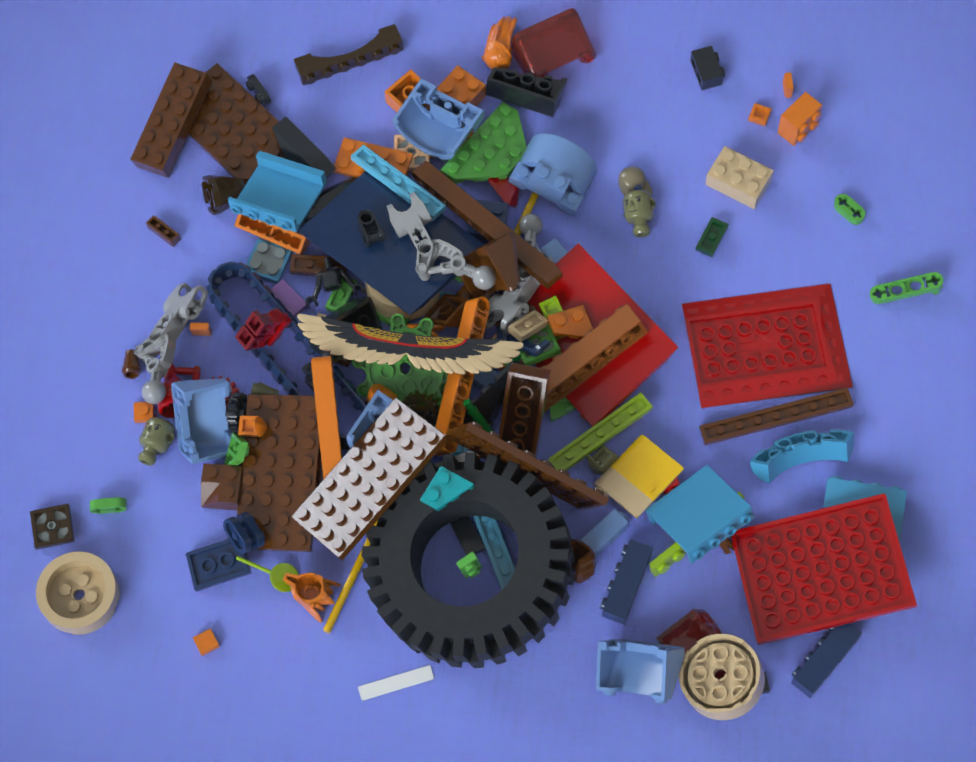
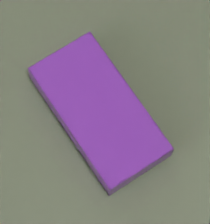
M283 279L271 288L275 299L278 298L284 304L286 311L291 312L294 317L307 308L305 301Z

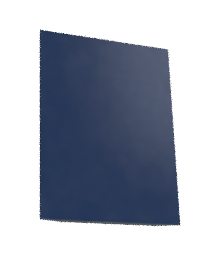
M365 171L297 232L407 314L412 315L423 308L457 275L454 273L444 275L442 273L431 274L430 279L427 281L420 279L415 269L417 249L409 234L401 238L398 237L390 221L387 205L392 204L397 211L403 212L407 211L411 204ZM370 210L374 213L384 232L385 242L379 241L371 244L370 247L365 246L358 230V214L360 211ZM440 214L434 221L424 225L431 240H443L459 249L464 256L484 245V243L443 214ZM438 256L434 266H440V263L449 262L451 259Z

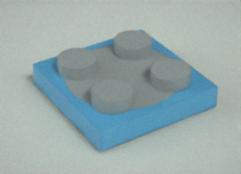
M258 238L246 265L250 267L251 272H256L260 278L279 283L293 251Z

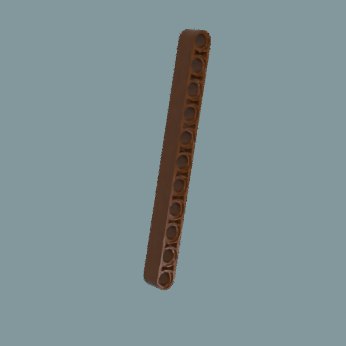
M425 160L411 172L413 178L422 187L489 242L512 232L516 242L518 265L544 287L549 289L563 276L561 270L428 161Z

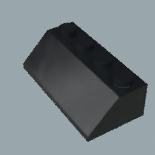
M371 297L354 298L326 316L327 318L382 329ZM308 338L311 348L319 355L331 356L332 364L343 358L344 355H331V351L320 350V345L311 343V339Z

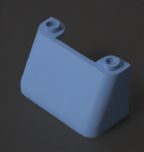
M224 378L173 382L171 389L179 450L191 464L226 456L232 435L228 431L227 417H225V398L229 397V393L232 392L230 382Z
M629 639L598 641L596 690L604 691V695H616V692L620 691L649 695L652 699H655V703L665 704L667 700L672 699L683 663L685 648Z

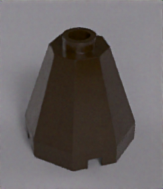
M215 175L203 176L204 182L201 185L204 201L211 206L207 207L208 211L212 215H216L230 208L228 198L237 199L247 183L243 182L241 178Z

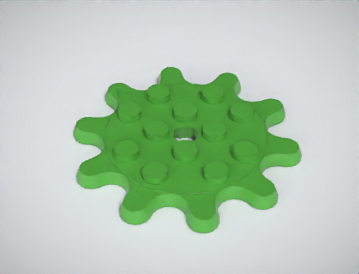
M394 314L390 319L391 328L389 331L431 336L434 325L430 318H423L417 327L409 328L406 326L405 319L401 314ZM407 354L392 365H388V362L385 364H377V362L368 364L366 361L356 362L355 359L352 360L353 366L363 369L367 375L366 380L357 387V393H360L363 397H367L371 385L382 384L398 396L397 399L401 402L410 392L414 394L416 390H419L420 394H422L425 390L428 396L433 394V400L439 399L437 405H441L443 395L440 392V387L446 382L448 373L443 370L442 373H438L432 368L431 371L425 370L422 367L418 369L410 362ZM403 363H408L411 366L410 372L407 374L401 370Z

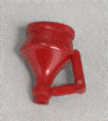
M172 363L162 382L166 388V396L158 404V412L163 417L175 418L171 385L173 382L182 381L176 374L192 375V380H200L201 370L199 366L176 368Z

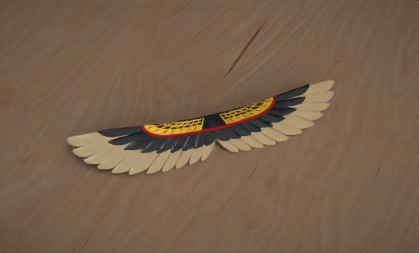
M297 315L299 321L302 322L298 323V326L301 330L305 331L303 335L310 338L311 343L320 345V350L331 351V355H344L343 358L347 360L355 359L356 362L366 361L368 364L374 362L385 364L388 362V365H392L407 354L410 362L418 369L422 367L425 370L431 371L432 368L438 373H442L443 370L448 374H453V372L466 374L465 371L479 374V371L491 372L492 368H502L503 364L512 362L511 358L520 355V352L516 350L523 347L522 342L502 341L500 339L422 336L366 327L323 316Z

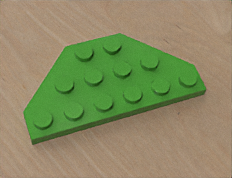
M502 102L458 150L456 155L443 166L440 172L455 184L466 180L479 182L488 181V178L507 179L527 148L518 110Z

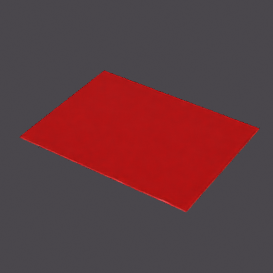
M578 243L555 264L561 270L563 276L549 289L540 284L528 303L534 306L535 310L543 317L544 314L539 303L554 296H557L564 311L583 305L593 330L599 326L603 319L611 317L617 308L628 304L648 331L645 336L565 396L584 418L594 426L609 415L658 370L678 349V346ZM565 336L557 340L561 353L563 354L567 351L572 343L578 342L582 337L575 339ZM554 357L535 364L538 368L547 366L553 361Z
M831 284L682 304L701 408L838 390L847 387L853 388Z

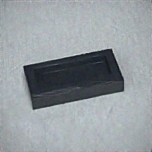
M469 516L450 522L466 556L472 551L476 555L485 550V546Z

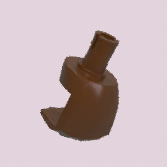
M572 539L570 542L575 555V563H571L573 572H576L574 582L583 583L589 580L595 573L596 556L587 544L580 540Z

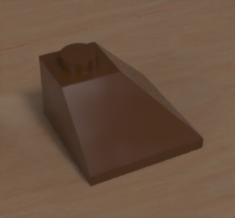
M445 293L423 318H430L433 324L459 327L464 305L470 298Z

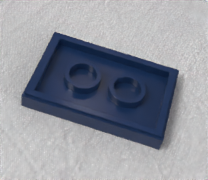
M230 539L187 552L186 557L194 590L200 591L252 574L250 565L236 559L239 556L248 560L247 553H238Z

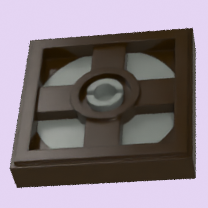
M69 504L30 511L34 547L36 550L75 542Z

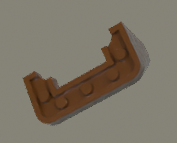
M512 232L486 243L464 256L468 264L476 268L483 265L489 266L496 273L495 285L487 290L476 287L473 283V278L466 275L460 276L473 299L483 296L489 300L493 293L501 289L510 292L519 287L517 285L520 282L516 242Z

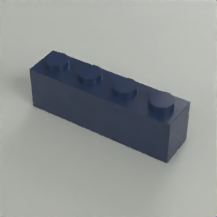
M631 539L629 545H624L621 553L624 556L621 563H617L614 571L617 574L614 581L610 580L607 591L610 593L608 598H603L600 609L603 610L602 617L625 625L651 558L653 547Z
M850 623L829 628L831 633L827 638L823 636L816 644L818 646L815 652L810 651L805 657L804 661L806 663L803 667L798 666L792 673L794 678L791 684L809 698L815 694L860 639L862 632Z

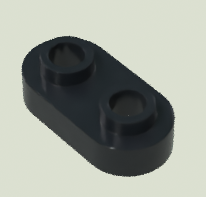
M254 74L246 77V86L250 91H254L256 100L264 106L270 104L271 99Z

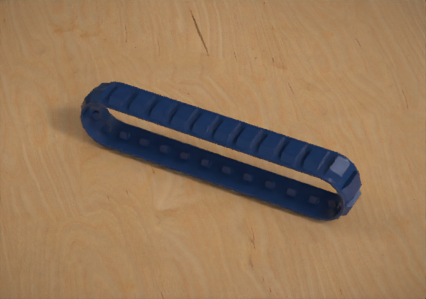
M227 262L220 264L211 272L208 277L209 285L206 287L211 304H214L215 310L222 318L225 317L227 324L233 331L238 333L243 326L239 322L241 318L237 314L233 315L228 309L229 304L226 301L222 302L218 296L221 293L218 287L229 278L240 277L249 281L248 285L252 289L256 288L261 294L260 299L263 302L267 301L273 308L272 310L278 308L282 313H287L292 321L285 328H290L295 334V340L297 342L301 341L305 345L308 355L322 357L311 348L308 338L303 335L305 331L301 330L298 326L297 319L291 312L286 311L284 304L278 298L275 299L272 290L267 285L264 286L262 279L256 272H251L249 266L241 262ZM262 347L250 350L256 358L259 357L265 369L271 371L272 377L279 385L282 384L287 395L302 396L296 389L298 385L295 381L290 382L285 376L287 372L283 368L279 369L273 362L275 358L272 354L267 355ZM333 366L334 382L342 388L341 393L344 396L348 395L354 402L353 407L363 412L368 404L367 400L360 393H356L354 385L348 379H344V374L337 366ZM340 434L341 450H350L347 436Z

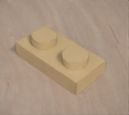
M534 310L509 325L507 332L522 342L547 327L548 320Z

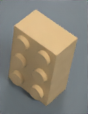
M724 146L707 173L705 185L755 209L772 181L774 170Z

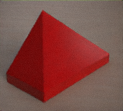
M488 178V182L502 200L508 203V206L515 208L518 205L519 188L509 183V178L501 180L499 178Z

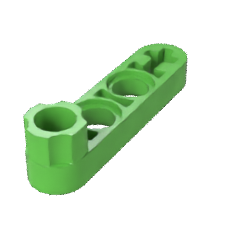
M931 272L876 285L870 290V299L875 304H883L926 293L939 294L943 288V276L938 272ZM913 282H919L921 288L913 290L910 285ZM899 286L903 291L901 294L896 295L892 293V288ZM886 289H889V297H887ZM877 291H879V293L882 294L881 298L874 296L876 295Z

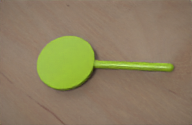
M239 556L236 557L238 561L269 573L271 584L278 591H291V587L282 580L286 573L298 575L297 570L292 565L280 563L270 570Z

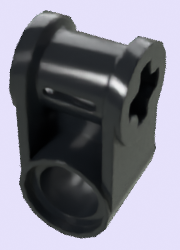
M370 210L360 211L358 214V230L365 246L370 247L371 244L379 241L385 242L384 232L374 213Z

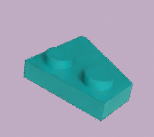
M440 466L420 501L440 511L449 502L455 501L467 490H472L475 485Z

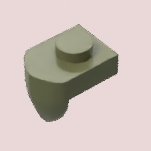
M604 445L593 457L587 455L589 467L596 474L604 473L618 459V456Z

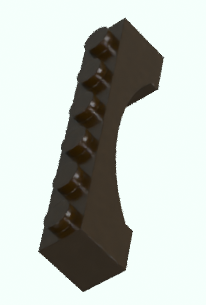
M393 24L378 29L379 33L373 40L363 47L344 55L316 57L309 53L295 58V68L302 85L312 84L317 80L329 78L340 72H347L351 68L364 66L371 61H378L383 57L391 54L395 55L403 51V42L396 25Z

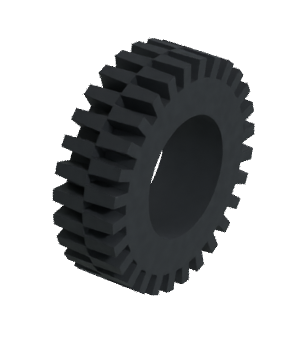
M465 452V462H458L453 454L444 455V466L442 467L470 481L475 487L461 494L455 501L449 502L440 511L420 501L422 495L440 468H437L430 460L423 468L424 474L417 478L415 477L377 520L376 526L373 525L365 534L370 542V546H362L361 556L368 565L367 568L362 569L363 579L370 587L367 593L370 600L377 607L378 614L392 631L418 654L422 652L431 661L437 663L441 659L445 660L451 667L458 668L462 667V662H468L473 668H484V660L489 659L498 665L507 662L505 654L513 651L518 656L527 652L525 644L532 638L539 643L545 637L543 628L547 623L555 626L560 619L557 609L560 605L566 607L570 598L567 586L573 585L575 576L571 567V563H575V555L570 542L572 539L559 507L556 505L550 492L546 487L542 488L537 478L530 472L524 475L518 464L509 461L507 466H503L498 456L490 454L487 455L486 462H482L476 453ZM467 516H485L502 522L516 534L519 553L514 574L508 584L497 595L477 605L452 606L439 602L426 593L421 577V562L426 546L437 531L446 524Z

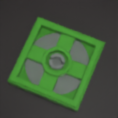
M549 323L547 327L527 338L533 344H540L543 340H548L550 346L543 350L542 354L534 357L523 350L519 351L524 365L527 366L562 354Z

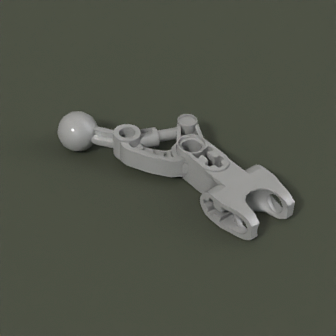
M415 192L410 193L412 204L407 211L400 212L392 204L387 205L390 221L398 237L401 238L409 234L417 249L415 269L421 280L427 281L430 279L431 274L442 273V275L454 273L457 276L466 275L473 278L474 285L482 290L490 289L495 285L496 273L491 267L483 265L476 268L466 262L462 252L455 246L440 239L431 240L424 225L433 220L426 206ZM438 256L451 259L449 262L440 263V266H434Z
M527 214L520 221V231L525 235V241L545 256L536 243V236L540 234L543 228L542 220L535 214ZM546 257V258L549 259L552 263H554V261H553V259H552L551 257ZM519 265L520 282L517 283L519 287L510 292L506 290L503 295L494 294L489 299V314L491 316L486 323V328L492 327L497 321L502 319L500 329L506 335L510 334L507 332L509 322L511 325L529 313L527 302L541 284Z
M187 283L179 284L163 305L164 315L160 318L149 337L134 350V354L145 362L146 370L151 374V379L143 385L141 390L142 397L150 404H159L166 396V388L161 379L165 377L172 365L176 348L175 342L188 320L198 317L207 300L208 291L201 285L195 286L192 289ZM182 288L186 289L185 296L180 294ZM200 290L202 296L200 300L197 301L195 299V296L197 292Z

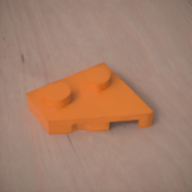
M583 305L547 316L553 336H568L578 339V337L583 338L584 334L589 330H593Z

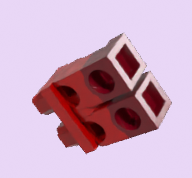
M278 308L264 314L256 310L251 313L235 338L246 351L266 345L273 346L275 341L282 335L285 327L292 320L287 313H282Z

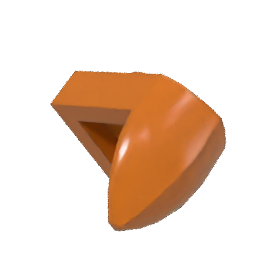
M373 384L367 394V403H369L377 390L392 400L398 396L382 384Z
M240 416L238 435L261 437L268 427L265 420L260 416Z

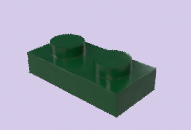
M711 217L696 246V251L713 258L729 224Z

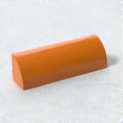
M242 214L238 215L234 225L298 254H303L311 243L299 232L287 231L275 225H268L260 220H253Z

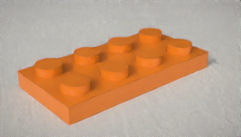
M344 137L334 164L336 167L334 173L358 178L365 170L351 160V155L362 145H365L407 176L413 159V153Z

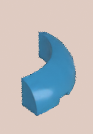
M816 430L781 438L775 441L772 447L767 450H760L751 459L752 471L760 480L770 484L773 479L785 470L802 463L817 460L848 462L853 451L854 432L830 430V433H817Z

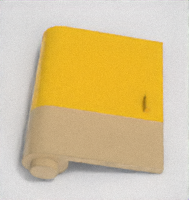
M640 435L593 485L595 488L603 491L604 496L613 498L637 519L681 474L684 468L647 437Z

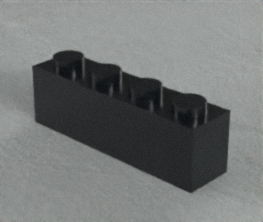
M493 68L487 78L485 95L554 117L560 105L568 78L557 80L552 79V76L545 75V78L534 76V73L518 74L514 70Z

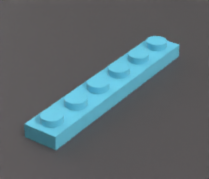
M362 145L351 155L353 162L408 203L412 204L410 193L415 192L426 206L433 221L446 210L445 204L365 145Z

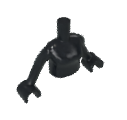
M325 257V269L317 274L313 296L307 297L305 303L309 309L312 302L318 307L317 298L322 284L325 292L341 289L343 287L341 275L351 286L355 296H357V290L359 289L365 294V289L362 284L355 283L342 267L333 266L331 257Z

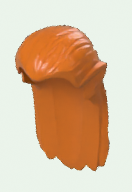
M503 16L490 29L482 59L491 70L493 68L508 69L511 65V52L513 50L511 47V36L517 22L516 17L512 19L510 16Z

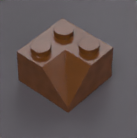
M203 463L201 477L202 508L238 509L242 466Z

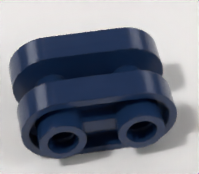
M243 512L236 517L224 520V531L238 553L244 554L251 551L252 548L257 549L264 545L265 535L256 524L254 517L248 512Z

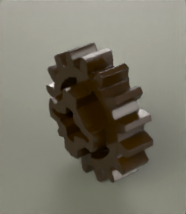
M416 390L414 394L410 392L408 396H405L402 401L403 404L432 426L436 425L441 406L437 405L439 399L433 400V394L428 396L425 390L422 394H420L419 390Z

